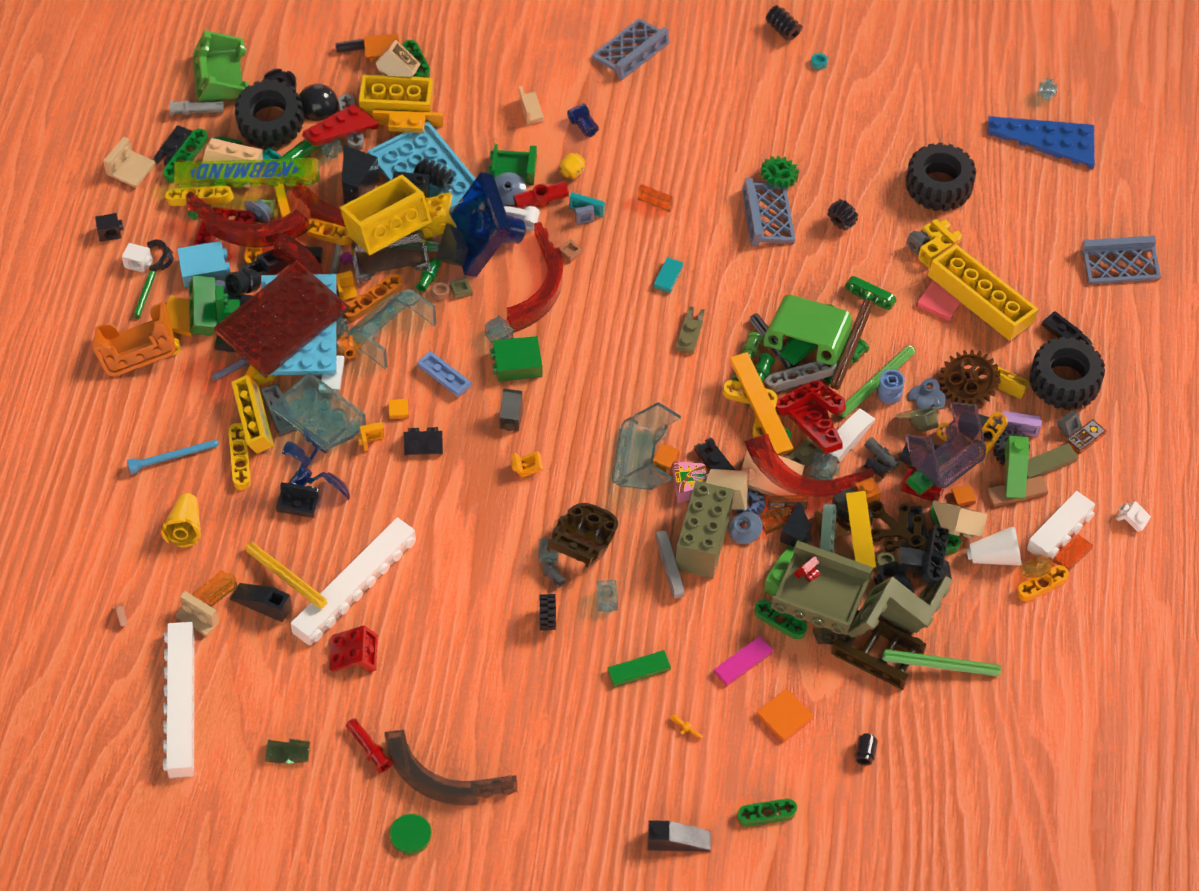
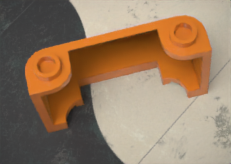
M165 301L152 306L150 310L151 321L125 331L118 332L115 325L111 323L95 327L93 350L108 375L118 376L174 354L176 345L170 314Z

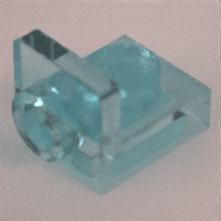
M539 539L538 563L547 564L551 562L552 564H558L559 552L553 549L547 550L549 539Z

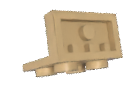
M123 137L103 160L106 175L135 188L156 165L155 161L132 151L130 139Z

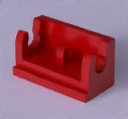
M909 468L903 480L901 491L931 502L933 500L939 502L946 481L942 480L940 484L936 483L919 495L906 483L908 477L913 475V469Z

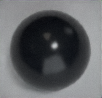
M311 84L305 87L299 94L304 118L313 121L325 120L334 115L338 110V97L327 85Z

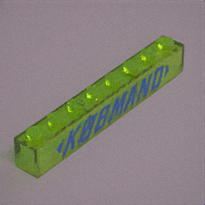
M316 158L175 162L174 184L180 186V188L233 185L234 188H243L244 185L261 187V184H268L269 187H278L279 184L296 186V183H303L304 186H313L314 183H320V161Z

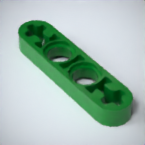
M201 128L195 129L163 170L166 182L175 183L185 173L208 142L206 130ZM189 147L195 148V150L192 152L186 151V149ZM178 160H185L183 164L176 163Z

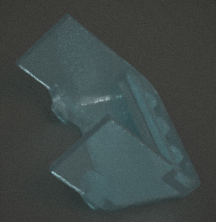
M407 289L390 294L348 332V335L353 336V340L361 342L362 346L359 347V350L384 369L388 367L386 349L374 340L378 337L379 330L405 307L408 306L433 326L437 324L436 307L414 290Z
M657 402L624 420L619 429L612 482L621 487L652 490L672 480V476L652 465L656 443L666 438L668 425L680 420L681 415Z

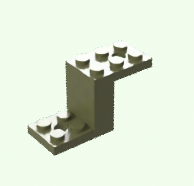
M946 575L934 586L927 585L920 598L894 577L885 580L872 588L853 621L848 635L854 638L860 634L863 635L869 629L873 630L879 622V615L908 635L914 632L918 633L922 628L929 627L933 622L932 616L940 609L942 598L950 591L949 585L952 579Z

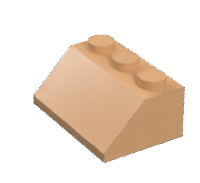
M212 138L205 149L202 164H209L205 178L208 179L213 164H217V172L220 165L224 164L219 177L215 178L213 172L212 177L209 179L226 181L229 184L251 188L257 177H250L249 175L254 170L255 163L263 162L262 149ZM227 163H229V167L237 163L229 178H224ZM239 163H242L240 168L245 164L244 170L248 163H251L245 178H241V173L237 178H233ZM257 165L256 170H259L260 165ZM205 167L201 168L200 176H203Z

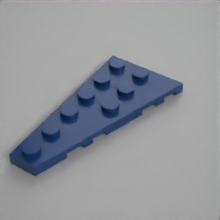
M989 116V135L1007 141L1011 139L1019 142V145H1029L1035 147L1034 150L1060 159L1064 157L1072 160V163H1082L1094 170V125Z

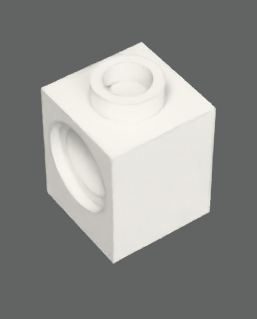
M129 243L122 255L124 268L145 273L146 269L151 266L153 257L151 256L150 248Z

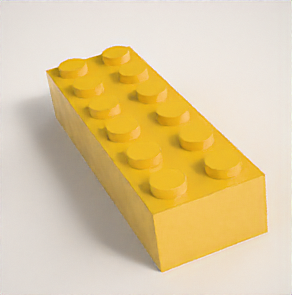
M957 244L932 260L927 276L1009 341L1034 323L1039 309Z

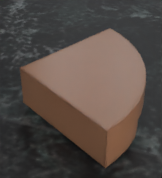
M123 602L117 603L115 608L119 624L121 626L128 625Z

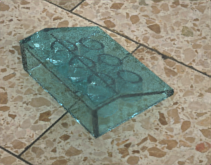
M310 372L270 406V410L325 451L354 438L360 432V426L366 425L365 413Z

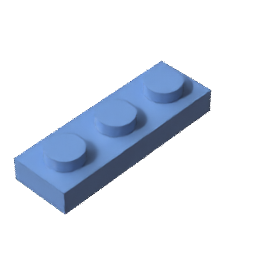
M431 351L417 362V366L458 398L471 387V382Z

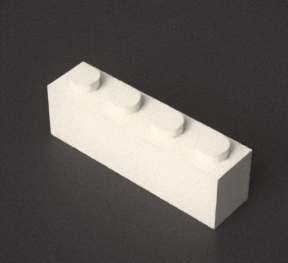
M1076 491L1029 539L1027 550L1044 563L1050 558H1055L1059 548L1062 545L1065 547L1071 540V536L1074 533L1078 534L1083 527L1082 524L1085 521L1089 522L1093 518L1095 503Z

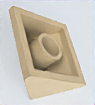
M711 469L706 483L734 489L732 509L747 510L749 471Z

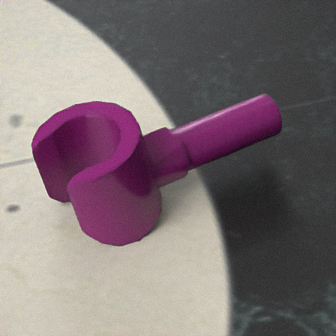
M344 252L340 255V262L343 265L350 262L361 271L364 269L361 264L353 259L350 252Z

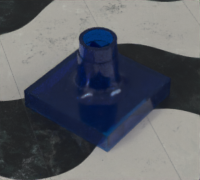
M480 172L450 214L457 226L456 228L461 230L468 246L464 266H462L464 275L474 277L479 275L502 243L518 244L523 240L526 231L523 219L506 214L493 174Z

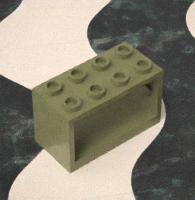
M695 481L677 544L676 564L679 571L714 579L731 517L734 489Z

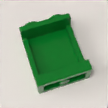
M494 144V150H490V161H492V164L488 165V175H491V182L502 173H515L524 180L525 184L534 185L537 146L530 145L529 152L498 150V144Z

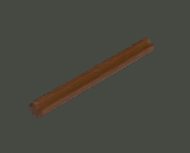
M865 299L862 303L830 382L832 389L838 390L842 385L872 310L873 302L871 300Z

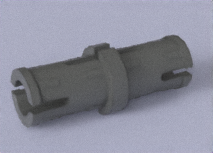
M873 437L865 442L864 446L875 455V459L889 467L890 471H894L898 467L900 462Z

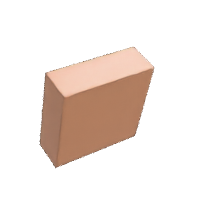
M570 239L558 248V254L572 263L583 254V248Z

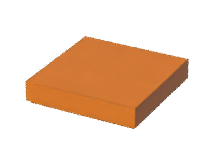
M787 688L756 712V715L783 742L814 719V715Z

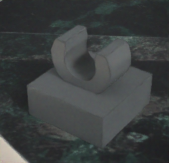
M1071 411L1069 414L1063 415V419L1057 420L1058 428L1062 429L1064 436L1068 438L1082 428L1079 414L1076 411Z

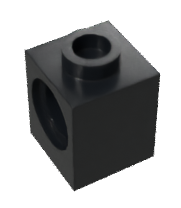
M117 213L95 216L100 242L121 238L120 231L124 230L122 219L118 220Z

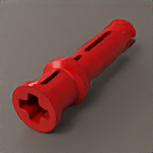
M356 718L349 720L346 723V728L365 750L366 758L373 762L378 773L387 771L392 766L393 761L387 758L380 745L374 743Z

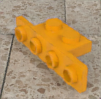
M372 111L373 119L379 125H388L389 132L424 133L425 122L427 121L433 127H443L444 124L443 113Z

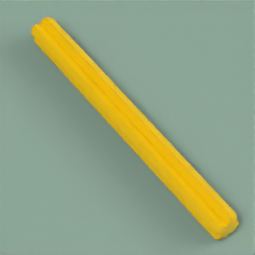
M249 542L245 545L248 554L319 609H323L328 602L325 597L255 543Z

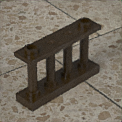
M857 610L856 615H855V617H854V620H855L857 614L859 613V610ZM880 620L873 630L869 629L872 631V634L862 650L851 646L855 637L852 638L850 635H847L844 641L835 640L831 655L901 690H904L908 681L909 674L905 673L909 664L901 663L898 668H895L883 660V655L880 659L869 655L879 636L890 640L886 648L889 650H895L897 645L908 649V652L924 654L927 645L921 639L912 637Z

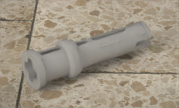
M170 100V116L174 114H185L188 116L190 113H224L223 101L190 102L185 100L184 102H173V100Z

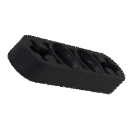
M940 524L932 527L927 537L921 575L923 581L929 586H934L942 579L948 532Z

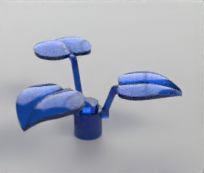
M307 430L302 431L305 440L315 446V450L310 457L305 455V451L294 442L288 441L285 443L282 454L292 456L302 462L298 471L290 479V482L305 486L307 483L311 485L315 480L324 477L327 482L344 494L347 500L350 499L347 485L333 473L322 472L313 478L311 477L312 472L307 467L311 465L318 450L325 454L329 451L327 444L322 439Z

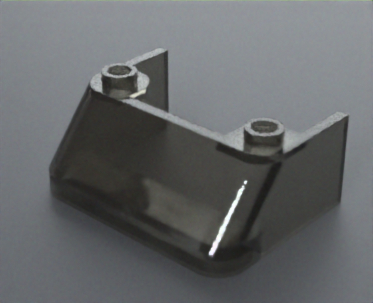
M416 230L370 256L355 242L351 244L358 284H361V280L372 279L375 272L411 266L416 271L427 268V272L431 271L422 230Z

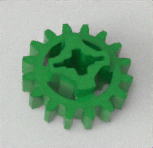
M777 155V158L770 156V159L766 158L764 163H762L760 175L763 176L762 180H767V185L773 184V188L779 186L782 189L785 186L789 189L790 185H795L799 177V169H796L797 164L792 165L793 160L787 161L786 157L781 159L779 155Z

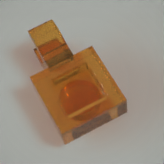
M789 506L778 512L772 508L758 515L762 520L763 530L766 535L783 527V522H787L792 513Z

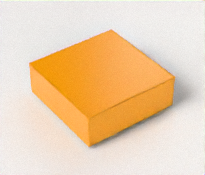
M408 399L389 400L390 419L409 418Z

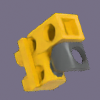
M935 219L932 223L925 225L921 231L911 232L906 245L919 255L918 259L929 269L932 260L961 242L962 234L959 231L951 233L949 231L951 225L946 219L940 222Z

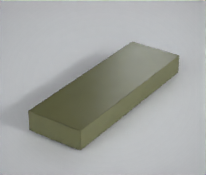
M1069 443L1028 460L1027 479L1043 476L1078 461L1079 457Z

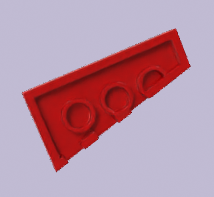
M354 103L304 130L302 137L315 147L333 142L338 137L347 138L352 133L357 132L361 134L366 129H378L379 123Z

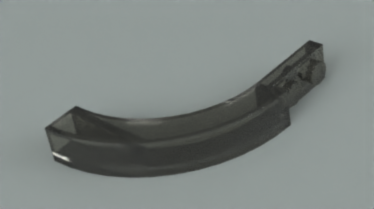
M405 730L384 732L389 758L393 761L395 770L409 786L428 798L453 805H477V797L488 798L496 794L510 795L513 792H518L516 775L475 781H457L436 775L425 768L412 754L406 740Z

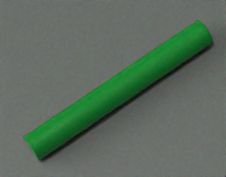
M149 271L133 314V317L136 319L141 317L156 276L154 271Z

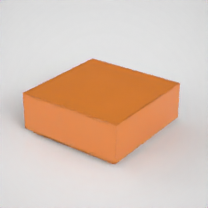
M970 484L951 489L956 506L963 507L976 503Z

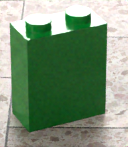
M538 336L493 341V348H490L491 360H495V363L492 364L493 375H497L498 382L543 377Z

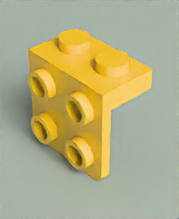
M450 192L425 198L432 222L418 229L423 240L443 235L446 224L457 227L449 214L453 197Z

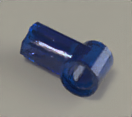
M584 103L567 110L570 122L573 125L577 124L585 136L590 138L599 131V126L590 116L589 109Z

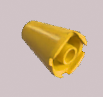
M184 493L178 497L162 525V537L169 544L173 542L176 543L177 547H191L200 539L201 527L198 500L190 493Z

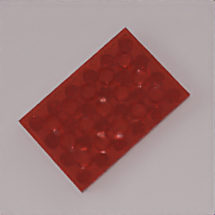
M296 261L216 325L214 332L260 374L267 378L349 310V305L300 262Z

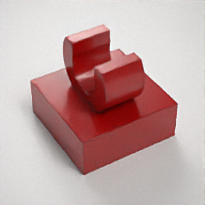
M814 556L802 564L793 574L797 579L805 576V579L810 583L820 575V572L814 568L819 561Z

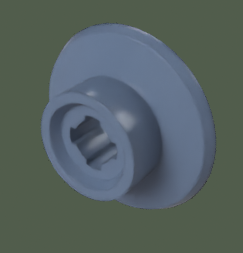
M257 200L256 202L246 201L244 204L246 211L253 212L257 222L262 223L264 226H269L270 218L268 215L271 213L269 206L262 200Z
M741 512L731 520L729 535L739 544L752 543L762 532V520L753 512ZM747 523L748 525L742 529L741 526Z

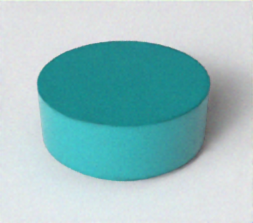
M816 53L812 55L810 64L816 70H823L828 65V57L823 53Z

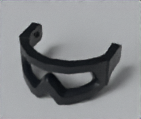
M155 239L147 242L149 248L155 246L164 248L159 261L149 266V270L156 271L168 268L174 261L173 251L162 240ZM168 255V258H169V259H168V261L164 264L163 261L165 260L166 256Z

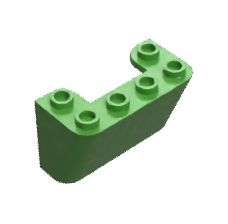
M785 295L766 331L764 346L782 350L784 335L818 345L816 361L834 366L842 355L849 338L852 316L843 309L794 295ZM774 336L778 338V343L771 342ZM828 351L832 357L829 359L825 358L822 352Z

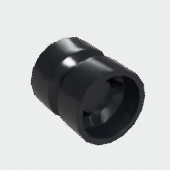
M254 269L231 272L225 278V287L232 296L253 293L260 287V277Z

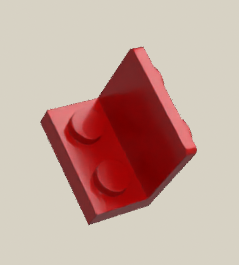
M365 625L332 635L329 670L335 672L354 665H360L368 672L376 671L378 635Z

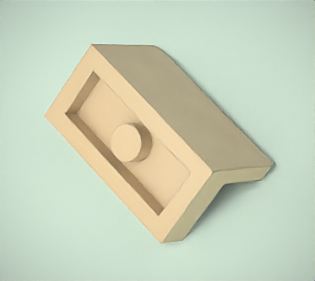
M518 86V100L526 125L543 123L544 117L536 92L524 94L522 86Z

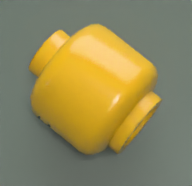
M569 153L559 163L561 168L559 172L566 179L568 177L576 179L585 171L586 162L578 153Z

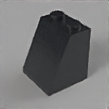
M346 145L343 151L342 169L344 205L372 191L380 180L378 157Z

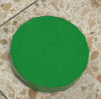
M414 813L398 817L390 828V841L393 847L407 855L418 854L424 851L432 838L431 826L428 821L421 815Z

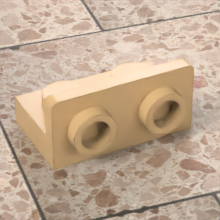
M184 591L180 596L182 607L175 614L176 618L182 622H192L196 631L204 636H208L219 623L217 611Z

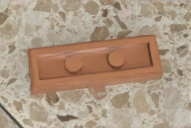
M1042 476L1027 479L1025 499L1005 498V484L987 488L986 492L993 508L1045 496L1048 494V489Z

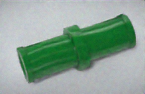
M432 258L427 268L422 271V277L416 284V288L420 292H426L430 283L435 280L436 273L441 267V262L438 259L434 258L433 260Z

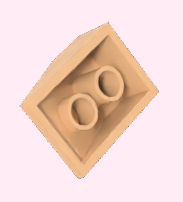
M748 446L741 471H749L748 490L758 491L760 494L795 502L805 465L772 452Z

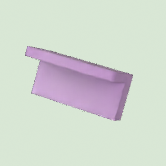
M1008 411L1002 412L1008 418V424L1004 431L1010 433V430H1014V434L1018 431L1021 435L1039 436L1042 422L1040 416Z

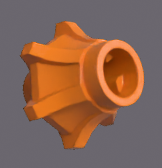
M341 335L337 338V355L344 356L345 363L350 358L359 357L358 349L362 346L361 342L353 340L352 335Z

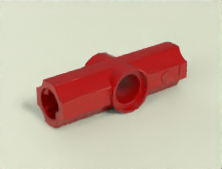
M564 181L548 186L537 184L533 190L513 195L515 208L525 209L528 206L543 208L550 201L569 197V191Z

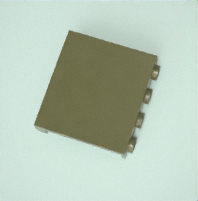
M797 541L794 554L776 595L772 598L771 608L779 613L792 615L798 620L811 622L815 626L831 629L837 634L847 635L870 581L873 567ZM815 556L819 563L814 568L820 572V575L810 583L805 579V576L797 579L793 572Z

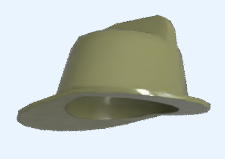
M940 406L901 412L896 415V418H908L913 428L918 431L932 430L939 426L937 410Z

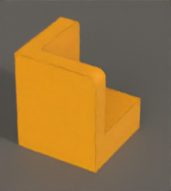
M352 271L336 274L337 294L340 303L358 297Z

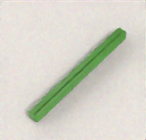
M907 345L845 402L846 410L838 414V416L842 418L847 417L879 387L880 377L884 371L899 369L915 354L914 347Z
M885 649L883 652V660L887 662L990 676H999L1001 673V666L999 664Z

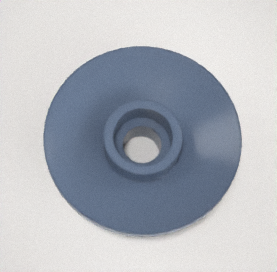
M502 173L491 183V196L500 205L513 206V195L526 192V184L515 173Z

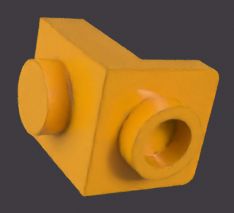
M382 422L360 426V434H357L359 446L363 445L364 452L368 451L367 442L385 439Z
M538 451L522 457L517 453L512 454V469L522 478L543 470L541 454Z

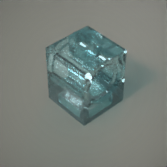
M500 315L485 324V336L492 343L494 340L514 338L513 329Z
M815 452L810 478L832 483L834 476H838L840 465H837L838 457Z
M616 580L596 581L598 611L612 612L618 610Z

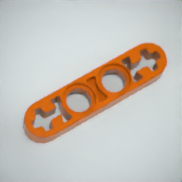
M391 274L343 307L344 319L354 322L401 291L403 288L402 277L398 274ZM379 290L385 292L382 296H378L375 293ZM363 300H369L371 302L369 305L361 304Z

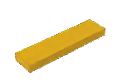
M866 492L846 493L855 561L876 569Z

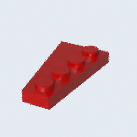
M817 402L789 411V418L825 454L843 449V442L833 426L832 419L829 418L828 411Z

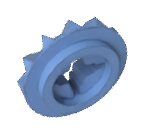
M749 489L747 502L749 499L752 500L751 508H749L747 503V510L736 511L738 513L753 512L759 516L765 509L764 497L759 495L758 491L752 492Z

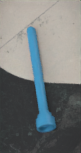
M212 440L142 460L131 458L127 459V465L130 474L138 473V470H142V467L215 448L219 445V442Z

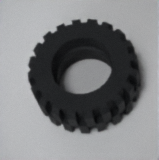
M263 79L262 82L256 81L253 83L254 85H248L245 91H241L238 95L239 98L236 99L234 108L237 126L242 137L246 138L250 144L255 143V146L260 148L261 146H265V148L275 146V148L281 147V144L286 145L290 143V139L294 140L298 136L297 132H301L302 125L304 124L302 102L296 90L292 86L289 87L288 83L283 81L280 83L276 79H273V81ZM270 106L279 107L285 111L279 118L272 121H261L254 117L259 110Z
M932 143L928 144L927 147H921L919 151L912 155L907 169L906 189L911 198H915L916 203L919 205L923 204V207L927 209L932 208L933 211H949L950 208L953 210L958 208L959 205L962 206L971 197L976 178L975 163L961 148L953 147L954 145L949 143L948 145L943 143L934 145ZM942 172L950 175L954 180L940 182L930 178L927 174Z
M1059 337L1058 340H1049L1048 344L1044 343L1041 345L1040 349L1035 353L1030 371L1031 387L1034 392L1037 391L1036 395L1040 399L1043 398L1044 402L1048 405H1054V408L1059 409L1063 407L1064 410H1071L1073 407L1075 409L1082 408V405L1087 406L1091 401L1095 400L1100 392L1105 375L1104 360L1101 359L1098 351H1094L1095 348L1092 345L1085 344V341L1081 339L1078 341L1074 337H1069V339ZM1059 366L1070 367L1078 371L1083 378L1066 380L1057 376L1052 369Z

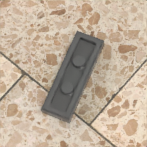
M278 383L260 389L261 396L279 437L297 431V426Z

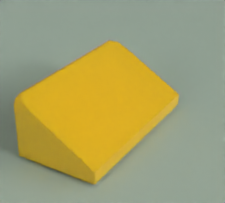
M998 367L1001 383L998 384L999 390L1021 399L1031 382Z

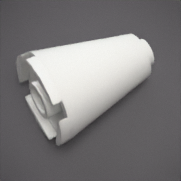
M1009 527L970 543V548H966L968 560H972L973 563L1022 565L1015 527Z

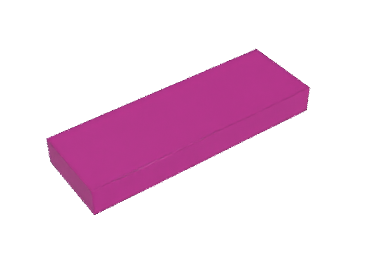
M759 636L716 667L714 673L728 686L771 655L773 649Z

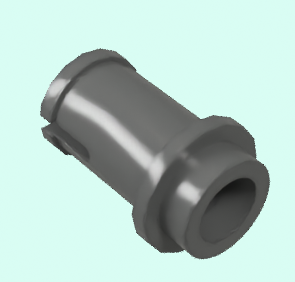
M551 562L547 563L542 569L543 575L548 576L557 588L561 587L567 580L556 569V565Z

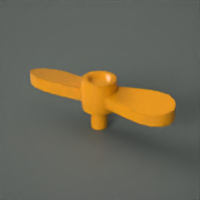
M672 714L670 719L682 728L680 734L683 735L689 731L696 737L703 738L700 733L692 728L689 722H683L678 716Z

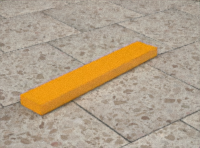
M748 352L730 357L729 361L773 453L782 455L792 452L794 448Z

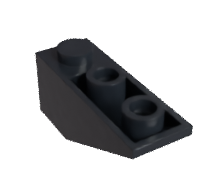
M239 583L230 597L231 601L280 622L284 621L292 608L290 595L273 587Z

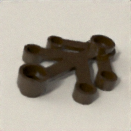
M873 501L869 504L868 509L873 517L880 518L892 528L872 529L873 541L878 542L882 537H903L906 539L899 541L885 540L883 546L886 552L891 553L899 547L922 551L926 548L927 540L921 535L922 526L924 525L922 515L916 514L912 517L913 534L908 531V516L911 513L908 504H901L898 508L900 524L885 512L882 502Z

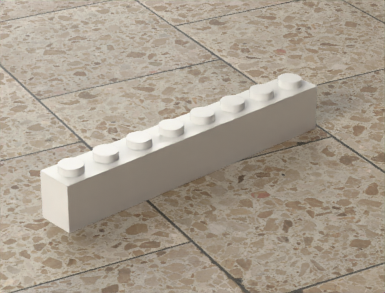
M397 517L320 593L328 602L323 609H319L311 602L291 622L292 633L309 646L319 641L323 633L328 628L333 627L336 620L341 615L346 614L350 606L355 601L360 600L363 593L368 588L373 587L376 580L381 575L386 574L390 566L400 560L408 548L413 547L416 542L415 529Z
M192 622L168 623V631H164L165 643H168V649H164V659L168 661V665L164 667V678L167 679V685H164V697H167V703H164V715H167V721L163 722L164 734L167 733V739L163 740L164 752H167V758H163V769L168 772L169 778L193 777L195 632Z

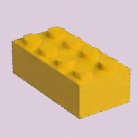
M363 75L359 106L369 116H372L373 110L431 112L434 93L433 78Z

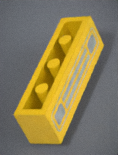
M248 374L232 381L247 445L257 454L274 447L258 383Z

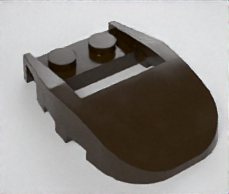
M589 503L576 504L568 509L565 516H561L558 519V524L552 532V539L548 540L547 550L553 549L585 563V567L588 568L604 556L617 530L618 520L614 514ZM567 532V533H569V534H571V535H574V536H576V537H578V538H581V539H583V540H585V541H588V542H590V543H592V544H594V545L599 546V548H596V547H594V546H592V545H589V544H587V543H585V542H582V541H580V540H578V539H575V538H573V537H571V536H568V535H566L565 533Z

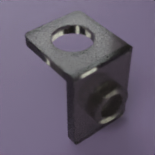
M828 628L813 629L818 644H833L836 639L844 641L846 635L837 634Z

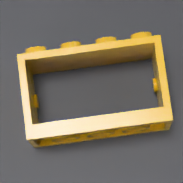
M403 175L340 207L348 236L369 256L432 222L424 193Z

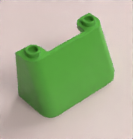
M206 30L203 31L193 52L198 102L235 100L239 98L238 95L241 91H245L249 83L248 81H242L240 60L246 54L243 38Z

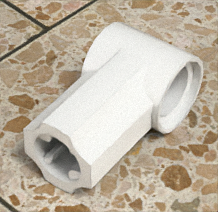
M505 206L502 222L521 225L525 230L536 229L540 211L533 206H528L525 209Z

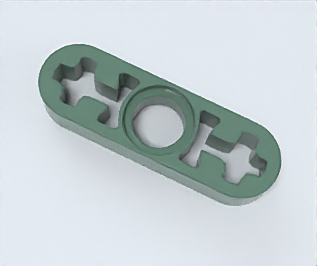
M824 504L820 549L833 553L836 505Z

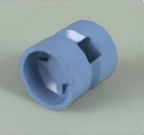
M892 369L882 373L878 387V398L883 403L895 404L900 401L905 383L902 373Z

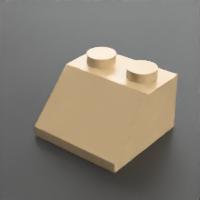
M396 39L381 53L375 63L377 69L387 76L412 77L420 66V63Z
M933 500V507L940 526L949 529L948 533L960 536L961 532V536L973 539L974 535L982 537L987 514Z

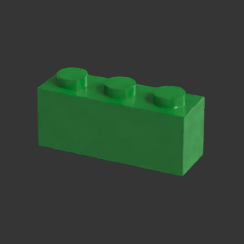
M193 275L189 282L190 334L212 336L215 329L219 327V322L216 318V286L218 285H215L214 277Z

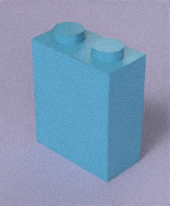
M221 241L177 248L184 288H189V282L193 275L214 277L215 281H225L227 273H231L229 262L225 263V259H228L227 250L222 248Z

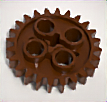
M972 349L970 354H967L966 350H964L963 355L956 352V358L950 356V362L945 361V367H941L942 374H939L941 391L946 393V399L951 398L952 404L958 401V407L965 403L966 408L969 407V404L976 408V403L978 402L983 406V400L985 399L990 402L989 395L995 397L994 390H999L998 384L1001 383V380L999 378L1000 371H998V365L994 364L993 358L988 360V354L982 357L981 351L974 354ZM966 365L972 366L969 369L963 368ZM980 375H987L986 378H979ZM955 379L961 380L958 383L952 382ZM969 389H976L975 392H968Z

